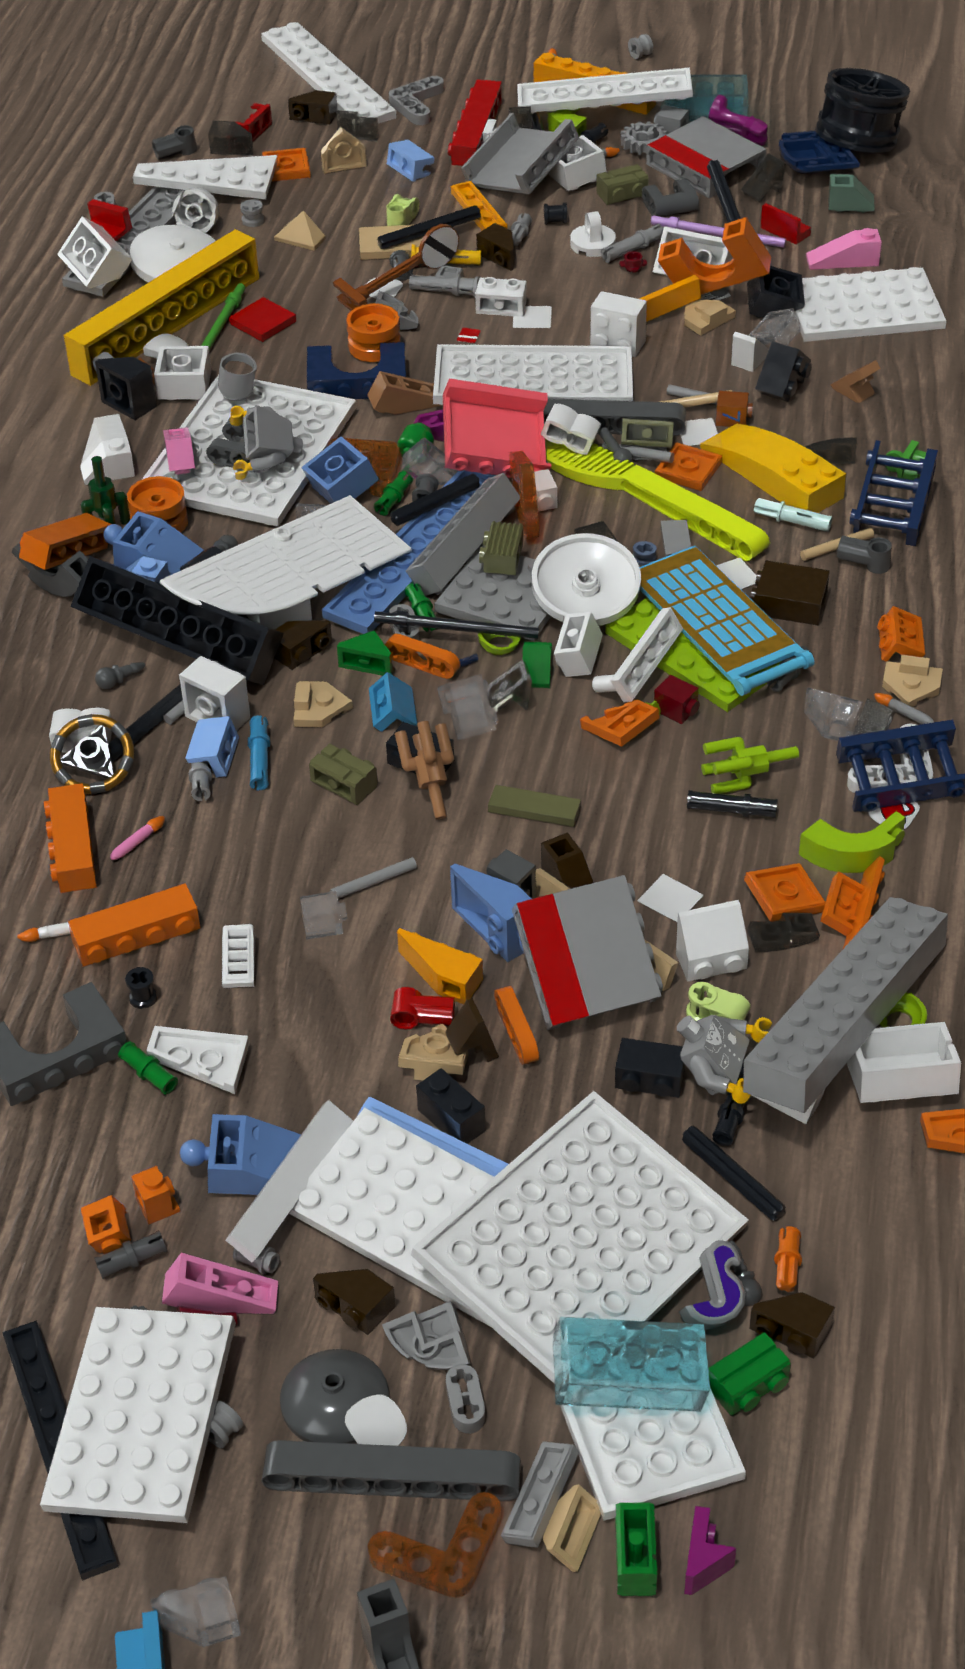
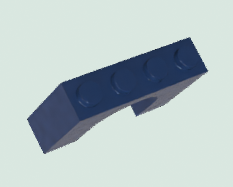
M404 342L380 343V362L374 368L360 373H349L337 369L333 365L331 345L307 346V390L351 399H369L367 394L379 371L406 377Z

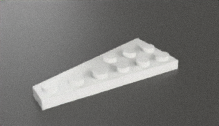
M277 155L137 164L133 175V184L181 190L201 188L214 194L266 200L277 165Z

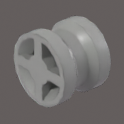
M642 34L639 38H630L628 41L630 55L634 59H638L642 55L652 54L653 42L650 36Z
M255 199L242 202L240 205L241 212L243 213L242 224L247 227H257L263 224L262 202Z
M217 1401L208 1437V1441L218 1448H224L229 1442L230 1434L238 1432L243 1427V1421L236 1411L222 1401Z

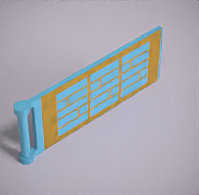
M691 546L639 567L641 572L640 591L660 611L662 608H672L683 627L681 632L734 685L740 696L750 693L752 688L802 667L807 669L814 665L815 661L812 653L808 650H803L696 546ZM794 655L796 656V658H794V659H792V660H790V661H787V662H785V663H782V664H780V665H778V666H775V667H773V668H771V669H768V670H766V671H763V672H761V673H759V674H756V675H754V676H752V677H749V678H747V679L745 678V676H747V675H749V674H752V673H754V672H756V671H759V670H761V669H764V668H766V667H768V666H771V665H773V664H775V663H778V662H780V661H783V660H785V659H787V658H790V657H792V656H794Z

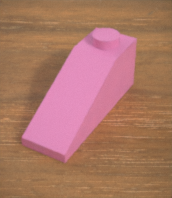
M865 228L863 230H854L807 252L806 258L809 269L879 266L881 239L878 229Z
M189 428L163 430L169 471H175V474L190 473V469L195 468Z
M180 1253L165 1273L162 1304L176 1308L177 1306L212 1311L213 1313L273 1314L276 1311L278 1280Z

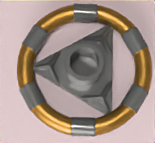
M98 714L79 716L69 721L55 735L50 748L51 768L55 777L64 786L81 783L74 780L63 768L62 764L108 778L105 781L90 784L83 783L85 794L88 795L103 793L116 787L127 776L134 761V745L129 732L120 722ZM100 725L60 758L65 741L72 732L79 728ZM105 727L111 729L121 740L123 746V757L115 774L113 772Z

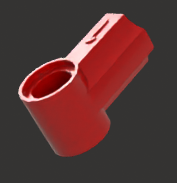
M401 987L394 992L390 1021L399 1029H412L418 1023L450 1025L454 1019L455 997L421 995L418 990L411 987Z

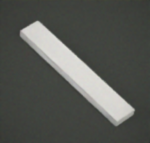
M330 1100L326 1101L228 1235L226 1241L249 1261L253 1262L257 1259L298 1201L300 1193L307 1188L309 1176L352 1124L353 1120Z

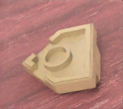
M342 127L321 149L322 170L324 174L367 167L364 143Z
M696 300L685 305L684 326L701 336L734 319L736 310L720 300Z
M901 655L900 663L886 661L882 687L888 693L895 694L901 702L914 707L917 705V702L925 698L931 699L939 695L943 669L929 667L930 658Z
M299 681L296 683L294 697V727H324L331 722V718L339 713L344 714L353 708L352 700L328 682Z
M444 1024L433 1027L430 1033L420 1037L415 1034L404 1039L398 1058V1067L414 1069L415 1080H424L440 1068L448 1074L463 1075L468 1051L456 1055L446 1036L447 1027Z

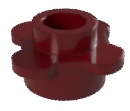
M636 251L627 252L624 255V260L619 262V266L625 267L629 272H638L642 266L647 265V261L643 259L642 254Z

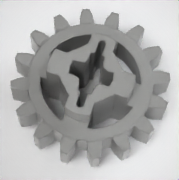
M641 121L635 124L630 123V127L625 126L624 130H621V146H624V150L630 149V153L638 152V155H641L644 152L647 154V145L667 135L668 131L664 130V126L658 127V123L650 124V121L646 122V124Z

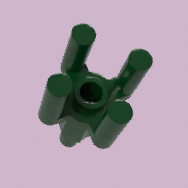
M94 456L91 461L95 479L88 483L90 499L81 502L82 514L88 513L93 515L92 512L95 511L98 513L99 518H104V521L110 524H116L113 510L118 505L120 522L126 525L130 521L127 495L122 491L115 493L112 479L105 477L102 457Z

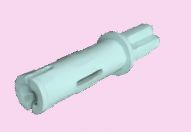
M758 498L754 505V512L756 514L776 518L777 522L781 520L826 532H829L832 524V516L785 505L784 501L777 503Z

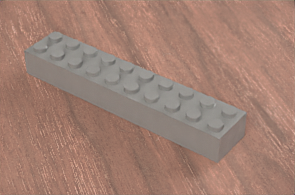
M889 897L744 1059L743 1092L805 1113L946 945L948 914L937 911L932 907H923L907 902L902 898Z

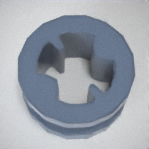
M641 541L634 544L633 556L639 565H646L656 560L657 548L653 543Z

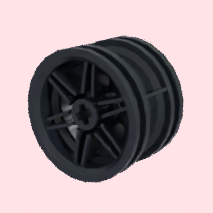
M839 68L830 71L824 88L826 96L823 108L818 114V122L815 127L816 133L824 140L850 150L881 153L895 149L901 130L899 127L901 114L906 109L907 99L910 94L909 87L894 77L871 70Z

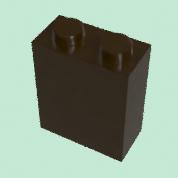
M765 560L763 570L757 571L755 581L757 588H752L750 599L770 618L818 626L828 592L830 570Z

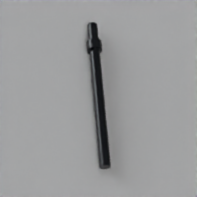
M375 611L374 622L395 624L398 628L416 626L534 639L539 637V628L416 616L409 615V612L397 611V613Z

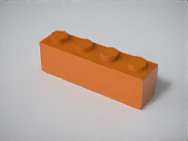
M84 513L24 532L20 540L19 558L46 570L63 564L79 551L87 556L107 549L108 543L105 541L103 533L105 528L111 524L91 514Z
M81 783L48 788L49 800L44 801L46 819L51 818V821L46 822L48 839H53V842L48 843L50 860H55V863L50 864L52 882L58 881L61 893L97 888L84 785Z
M186 883L68 921L72 942L83 967L201 929L198 908Z

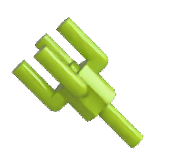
M728 738L703 744L705 755L732 750V756L725 760L702 764L701 769L704 776L728 772L736 774L738 779L711 784L712 793L724 794L750 788L752 785L750 775L768 772L769 763L798 758L799 750L797 746L767 752L764 745L745 748L743 738Z

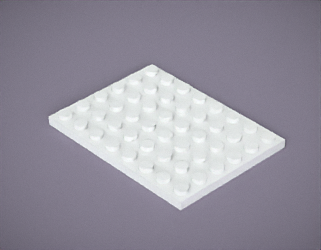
M218 374L180 426V428H189L195 468L190 469V473L175 474V471H169L165 447L142 479L162 476L178 481L184 488L186 507L279 527L309 481L301 467L336 440L357 408L356 399L254 379L253 391L247 398L231 400L221 394L218 387ZM255 405L271 407L280 416L291 421L293 436L303 440V447L300 453L293 452L282 464L257 472L250 470L247 477L243 480L235 478V473L243 470H233L232 467L218 465L209 460L206 449L216 438L226 439L223 435L222 427L231 417L232 407L240 406L244 411Z
M593 1091L412 1248L411 1256L564 1393L571 1397L702 1270L699 1260L702 1252L715 1241H732L746 1227L748 1219Z

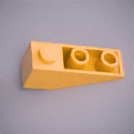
M401 928L397 930L399 953L438 995L442 997H455V1001L461 1004L471 999L483 981L482 958L449 947L444 943L422 937L415 932H409Z

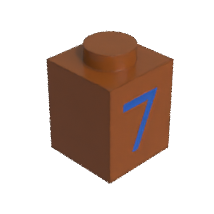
M719 391L716 426L731 427L737 423L746 425L747 418H752L753 403H748V392Z

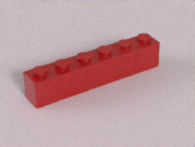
M477 79L474 87L470 88L465 109H462L461 120L457 122V131L453 132L452 143L449 142L448 156H451L452 165L463 166L483 144V130L487 120H495L502 102V81Z

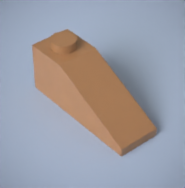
M379 371L367 394L374 410L380 413L387 412L396 415L443 406L433 404V383Z

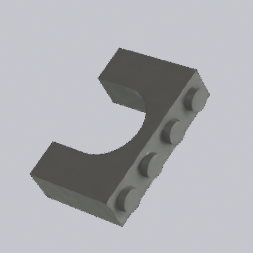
M92 982L63 994L67 1016L78 1033L68 1046L57 1052L36 1054L23 1049L17 1043L5 1022L0 1023V1089L10 1106L29 1100L43 1091L59 1086L71 1078L87 1073L101 1064L118 1058L119 1050L127 1043L125 1031Z
M395 1578L358 1591L357 1599L362 1637L374 1669H419L410 1636L408 1611Z

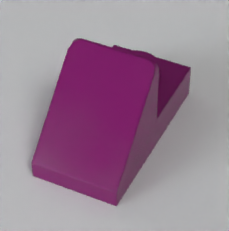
M695 1506L684 1594L687 1595L695 1594L735 1566L736 1548L714 1544L716 1524L709 1523L710 1508Z

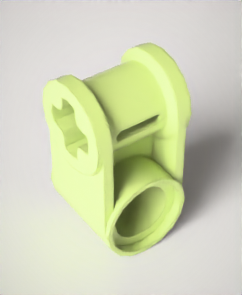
M395 194L386 206L387 226L409 225L418 214L419 199L415 197L412 199L403 198L401 195Z
M697 982L689 988L688 997L690 1003L687 1005L686 1014L695 1021L710 1015L745 1020L751 1007L749 1001L740 994L731 993L706 982ZM706 991L707 997L704 998V992ZM698 1008H699V1015L696 1014V1010H697Z

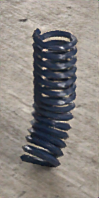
M473 654L460 659V668L478 661V655Z

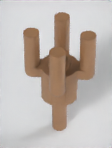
M422 721L417 723L419 733L412 736L414 746L418 750V756L412 758L406 731L396 732L395 738L403 770L406 772L416 771L419 788L429 790L436 820L447 817L440 786L446 784L445 782L447 781L444 765L451 764L454 761V755L446 724L442 723L435 726L440 753L435 751L429 721Z

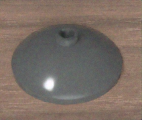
M330 1349L304 1358L291 1369L281 1388L280 1406L285 1423L301 1440L305 1442L355 1444L357 1442L345 1424L347 1411L355 1403L372 1395H385L389 1397V1391L384 1374L368 1357L350 1350ZM330 1383H338L334 1387L328 1386Z

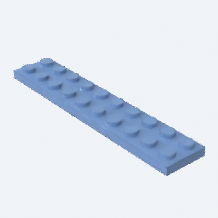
M458 471L443 487L470 474H475L479 478L481 486L486 479L496 475ZM477 489L410 520L396 535L410 546L412 551L371 571L364 566L365 573L348 582L322 609V617L362 634L373 631L380 624L374 622L375 611L389 613L393 606L398 605L406 597L405 588L411 583L414 584L406 573L407 568Z

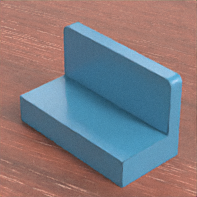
M385 673L369 688L373 727L382 732L396 719L416 726L417 718L412 687L392 674Z
M158 1610L142 1613L143 1628L121 1631L115 1634L117 1669H165L163 1634Z

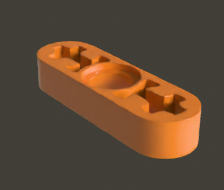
M393 634L385 643L391 652L392 660L445 679L452 678L461 666L459 658L454 653L401 634ZM417 652L423 654L427 660L422 659Z
M507 986L494 990L498 1012L519 1061L522 1065L538 1061L539 1052L536 1040L513 988Z

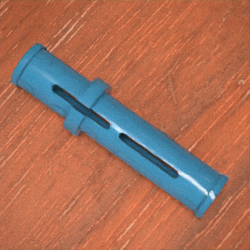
M261 715L253 716L250 719V738L248 737L247 739L250 749V786L254 789L256 781V790H264L269 785L268 747H270V737L267 733L268 720L264 717L262 725Z

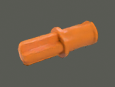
M786 1226V1237L785 1229L781 1228L779 1230V1248L774 1256V1262L777 1265L776 1286L780 1291L785 1290L787 1292L794 1291V1287L797 1284L798 1267L802 1264V1256L799 1253L801 1232L792 1226Z

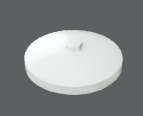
M156 226L143 231L132 241L130 246L132 261L130 264L140 278L150 282L216 240L207 233L188 226Z
M583 533L557 539L541 551L532 569V590L536 601L546 613L561 622H564L566 614L591 611L598 626L611 623L621 618L633 607L640 592L641 572L637 560L625 546L602 535Z

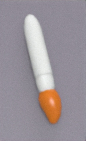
M68 922L40 928H30L18 934L17 938L24 942H34L40 938H51L71 933Z

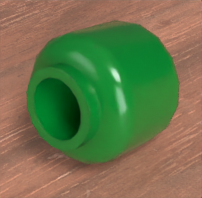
M422 423L407 425L397 442V447L402 457L408 461L424 460L434 444L432 431Z

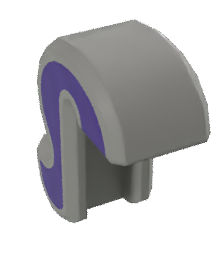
M723 1240L712 1243L699 1257L710 1301L688 1305L679 1311L683 1321L697 1329H715L737 1317L745 1305L746 1292L742 1281L732 1272L734 1268L740 1265L739 1253L735 1246Z

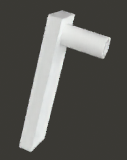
M671 607L661 609L614 675L594 677L592 686L595 692L617 691L623 702L633 701L683 630Z

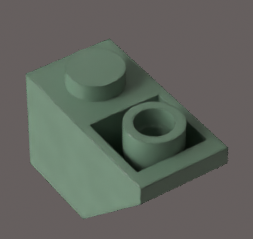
M830 174L829 210L837 212L858 211L862 213L874 211V195L854 175Z

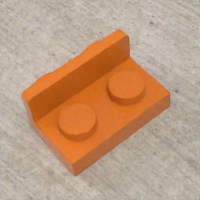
M892 606L886 615L881 616L877 626L880 636L879 648H881V659L888 661L895 652L900 655L923 657L925 655L922 618Z

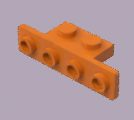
M880 856L864 871L861 884L841 872H838L832 878L820 922L846 936L844 947L873 916L871 915V910L879 897V893L876 891L885 875V872L882 871L885 859Z

